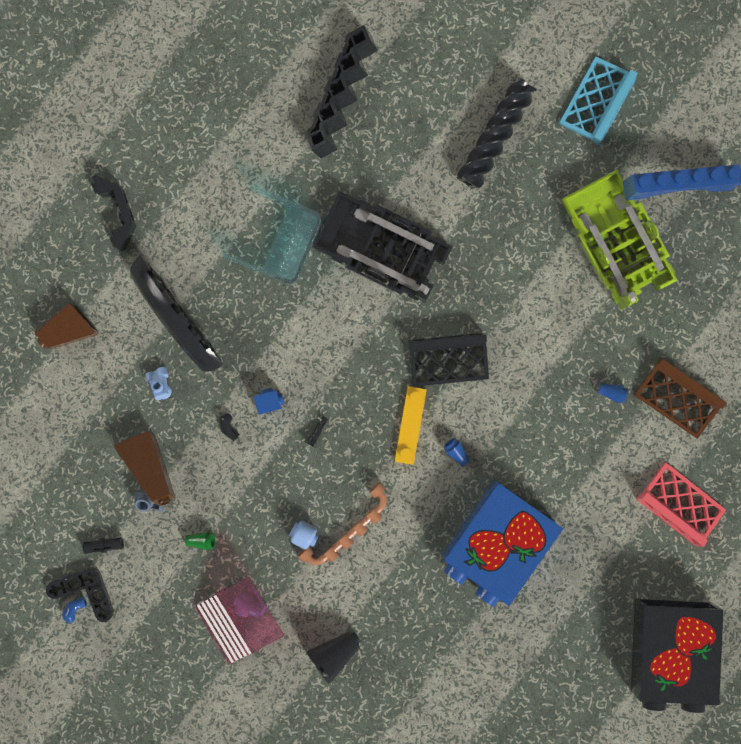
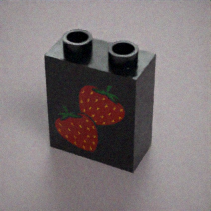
M635 599L631 692L642 702L643 708L652 711L666 710V703H680L681 709L684 711L703 713L705 712V705H719L723 609L711 602Z

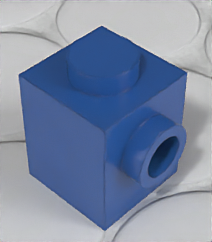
M273 388L261 390L262 394L254 396L259 415L283 409L282 405L285 404L282 393H278V390L273 391Z

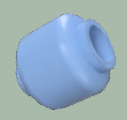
M305 521L296 522L289 534L291 542L302 549H307L310 545L314 546L319 537L316 535L317 528Z

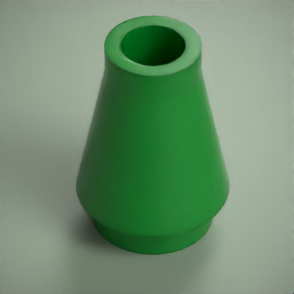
M209 531L187 535L185 544L186 546L209 551V549H213L215 546V535Z

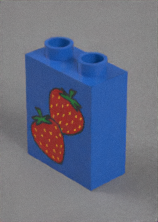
M494 480L443 552L442 557L448 563L443 571L461 585L467 577L477 583L480 587L475 594L492 607H495L499 600L510 606L563 528Z

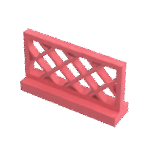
M666 462L655 474L643 493H640L636 500L696 547L705 546L708 541L707 537L726 511L725 508ZM666 469L672 473V481H663L662 474ZM678 482H684L687 485V493L679 494ZM673 483L675 495L666 496L664 484ZM654 485H660L662 496L656 497L650 492ZM692 494H699L702 497V505L694 506ZM688 495L689 507H681L679 496ZM675 497L677 508L671 509L668 507L666 498ZM707 506H714L719 510L715 517L709 518ZM703 507L705 518L696 519L694 508ZM683 509H690L692 520L686 521L683 518ZM698 521H705L706 530L704 533L698 530Z

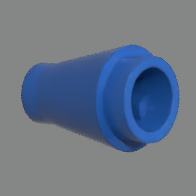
M601 383L598 394L619 404V402H625L628 388H625L624 385Z
M452 438L443 446L445 453L459 463L461 467L470 462L460 440Z

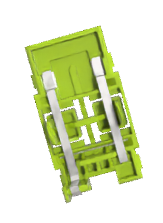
M617 169L562 198L561 201L570 218H572L571 221L575 229H578L579 234L576 236L581 239L582 242L580 244L601 283L604 282L605 290L609 289L612 292L611 295L615 303L618 304L620 310H623L638 302L637 295L642 293L640 288L653 282L658 291L678 281L674 274L673 267L666 259L670 255L659 237L658 229L650 220L640 201L636 203L635 200L626 201L623 188L624 180ZM634 224V227L621 233V236L624 240L623 243L620 235L615 231V228L619 227L621 231ZM609 231L616 237L619 244L615 248L610 240L604 242V239L609 237L607 233ZM598 243V246H596V247H594L593 249L589 250V247H591V246H593V245H595V244ZM626 247L629 249L631 254H634L645 247L647 249L635 255L636 261L632 262L630 254L626 250ZM617 251H623L629 265L625 266L623 262L618 265L616 264L622 260ZM608 267L611 268V269L605 271L604 273L601 272L602 270H604V269H606V268H608Z

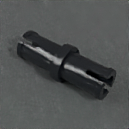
M122 537L113 539L100 538L97 541L83 542V552L88 554L121 550L124 548V540Z

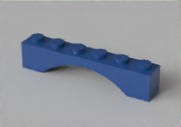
M739 164L632 174L623 181L626 201L645 199L687 190L729 191L741 185V169Z

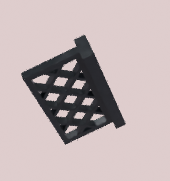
M485 333L408 340L413 387L489 379L487 336ZM474 346H482L483 353L478 359L469 353ZM455 348H461L466 352L459 361L451 355ZM436 350H442L446 353V356L440 363L432 357ZM414 352H423L427 355V358L421 365L415 361ZM467 355L476 360L469 369L461 363ZM448 357L457 362L450 371L442 365ZM429 358L438 364L431 373L423 367ZM478 363L484 367V375L476 376L471 371ZM460 365L467 372L463 377L457 378L452 373ZM439 367L448 372L446 377L440 380L434 376ZM420 369L429 374L425 381L417 382L416 374Z

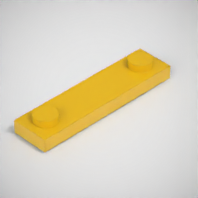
M407 387L395 462L414 465L427 389Z

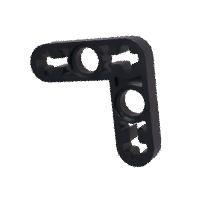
M88 568L55 580L47 585L46 594L51 599H58L86 589L96 619L99 622H107L113 617L114 609L102 575L97 568ZM89 572L96 575L94 582L92 579L84 581L85 585H83L82 578L89 576ZM71 578L78 580L79 585L77 588H72L69 585ZM53 585H55V587H60L64 585L65 587L64 589L59 590L57 594L56 592L51 591V589L54 588ZM95 590L102 591L103 598L101 600L94 598L93 593ZM106 601L103 608L105 611H109V614L106 615L107 618L104 615H100L102 607L101 605L97 607L96 604Z

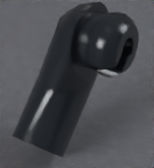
M225 413L219 419L220 430L234 442L240 434L231 428L230 422L233 417L229 413Z

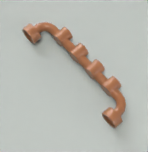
M379 482L369 491L373 498H379V504L372 508L364 518L355 523L336 543L326 549L320 557H313L312 554L314 552L310 547L303 549L297 557L302 562L307 561L312 565H321L327 560L333 562L339 556L337 551L340 548H349L353 544L352 538L356 534L360 537L368 530L366 525L372 521L375 524L382 518L380 513L387 504V497L383 492L385 487Z

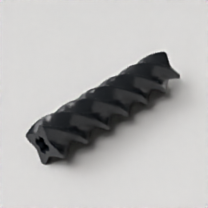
M523 78L514 81L509 86L505 98L496 108L495 115L488 121L485 131L477 140L476 147L469 153L466 164L462 166L457 174V179L471 189L482 187L484 183L483 174L493 169V158L503 152V141L511 138L513 134L512 125L522 120V108L532 103L531 92L537 89L529 85Z

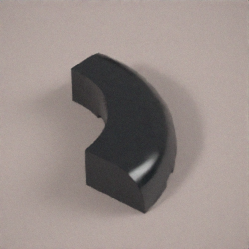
M141 255L137 257L130 268V276L163 326L199 369L210 372L221 367L223 363L215 349L197 326L195 327L189 316L172 296L162 278Z

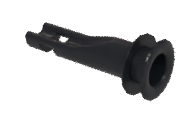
M322 416L321 422L318 423L312 435L308 438L309 440L306 443L314 447L328 420L326 417Z

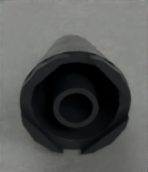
M348 631L310 649L306 654L329 684L358 651L361 641L355 632L351 634Z

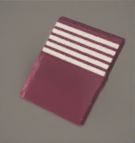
M249 576L228 588L219 590L214 596L194 606L228 664L258 652L262 647L285 636Z

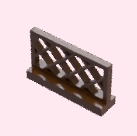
M659 357L656 365L634 394L638 399L697 439L720 408L723 409L727 402L661 357ZM658 370L664 373L665 382L654 383L653 376ZM666 384L667 395L656 397L655 386ZM669 384H680L681 392L670 394ZM652 387L653 397L645 399L640 395L644 388ZM693 393L696 397V403L686 405L684 395ZM681 396L683 406L672 407L671 397ZM668 398L669 408L660 409L657 399ZM709 404L714 408L709 415L702 416L700 406ZM697 406L699 416L688 418L687 408ZM684 409L685 419L676 420L673 410ZM699 420L700 427L696 433L690 429L689 421Z

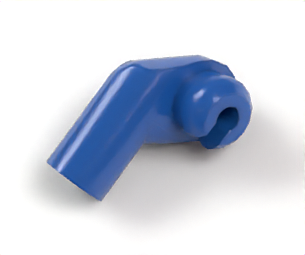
M85 597L67 604L62 614L63 620L67 623H72L75 620L76 610L87 606Z

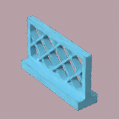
M595 57L559 124L593 140V143L600 146L635 83L638 73L630 70V72ZM597 63L605 68V73L595 75L594 68ZM619 73L623 75V78L620 82L613 83L610 75ZM607 76L610 85L600 88L597 79ZM594 80L597 89L587 92L585 88L586 82ZM612 89L613 97L604 100L601 91ZM598 93L601 101L591 104L588 96ZM585 97L588 106L578 109L576 100ZM602 105L604 113L595 117L592 108ZM589 109L592 118L582 121L579 112ZM576 113L579 122L574 124L566 122L568 115ZM594 122L595 129L593 133L585 131L583 124Z

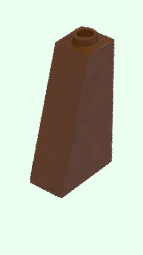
M151 431L144 432L114 445L119 456L153 503L163 506L176 498L156 436Z

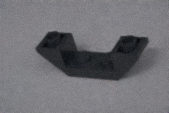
M96 175L92 176L94 181L92 187L95 194L100 195L102 198L115 194L112 198L115 206L120 209L121 214H119L122 225L125 226L112 230L113 237H110L114 248L117 247L118 250L124 251L136 228L125 191Z

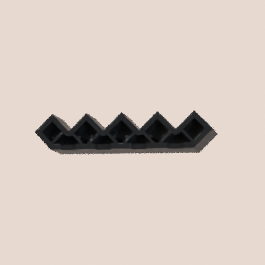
M365 25L347 34L343 51L339 53L334 65L333 75L329 77L324 89V97L321 103L319 102L314 113L312 126L307 130L306 136L310 147L319 158H323L337 150L331 134L347 126L341 109L358 101L352 84L368 76L362 60L378 51L374 39Z

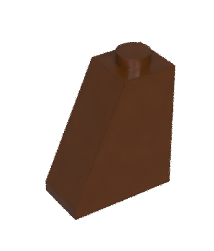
M71 303L65 306L35 333L38 337L37 342L43 348L47 347L49 349L61 347L99 334L81 311Z

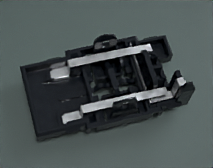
M339 191L312 248L332 257V260L340 264H346V269L352 270L354 273L384 288L395 291L399 295H402V293L408 294V297L425 303L434 286L428 282V273L434 261L442 265L445 264L453 246L437 236L436 238L431 236L432 231L377 204L375 207H371V204L361 199L359 201ZM410 226L415 227V230H414L413 234L411 233V232H412V227H410ZM384 227L386 230L382 236V241L388 244L387 247L372 241L374 236L380 237ZM409 239V242L405 248V252L408 253L407 257L392 250L393 246L400 250H403L407 240ZM370 244L384 250L383 256L375 252L370 259L369 257L373 251L369 248ZM389 254L404 260L403 265L398 263L395 271L393 270L395 261L388 258ZM367 264L368 266H367V268H366V270H365V274H364V273H362V271H363L365 265ZM391 276V279H390L388 285H386V283H387L389 277Z

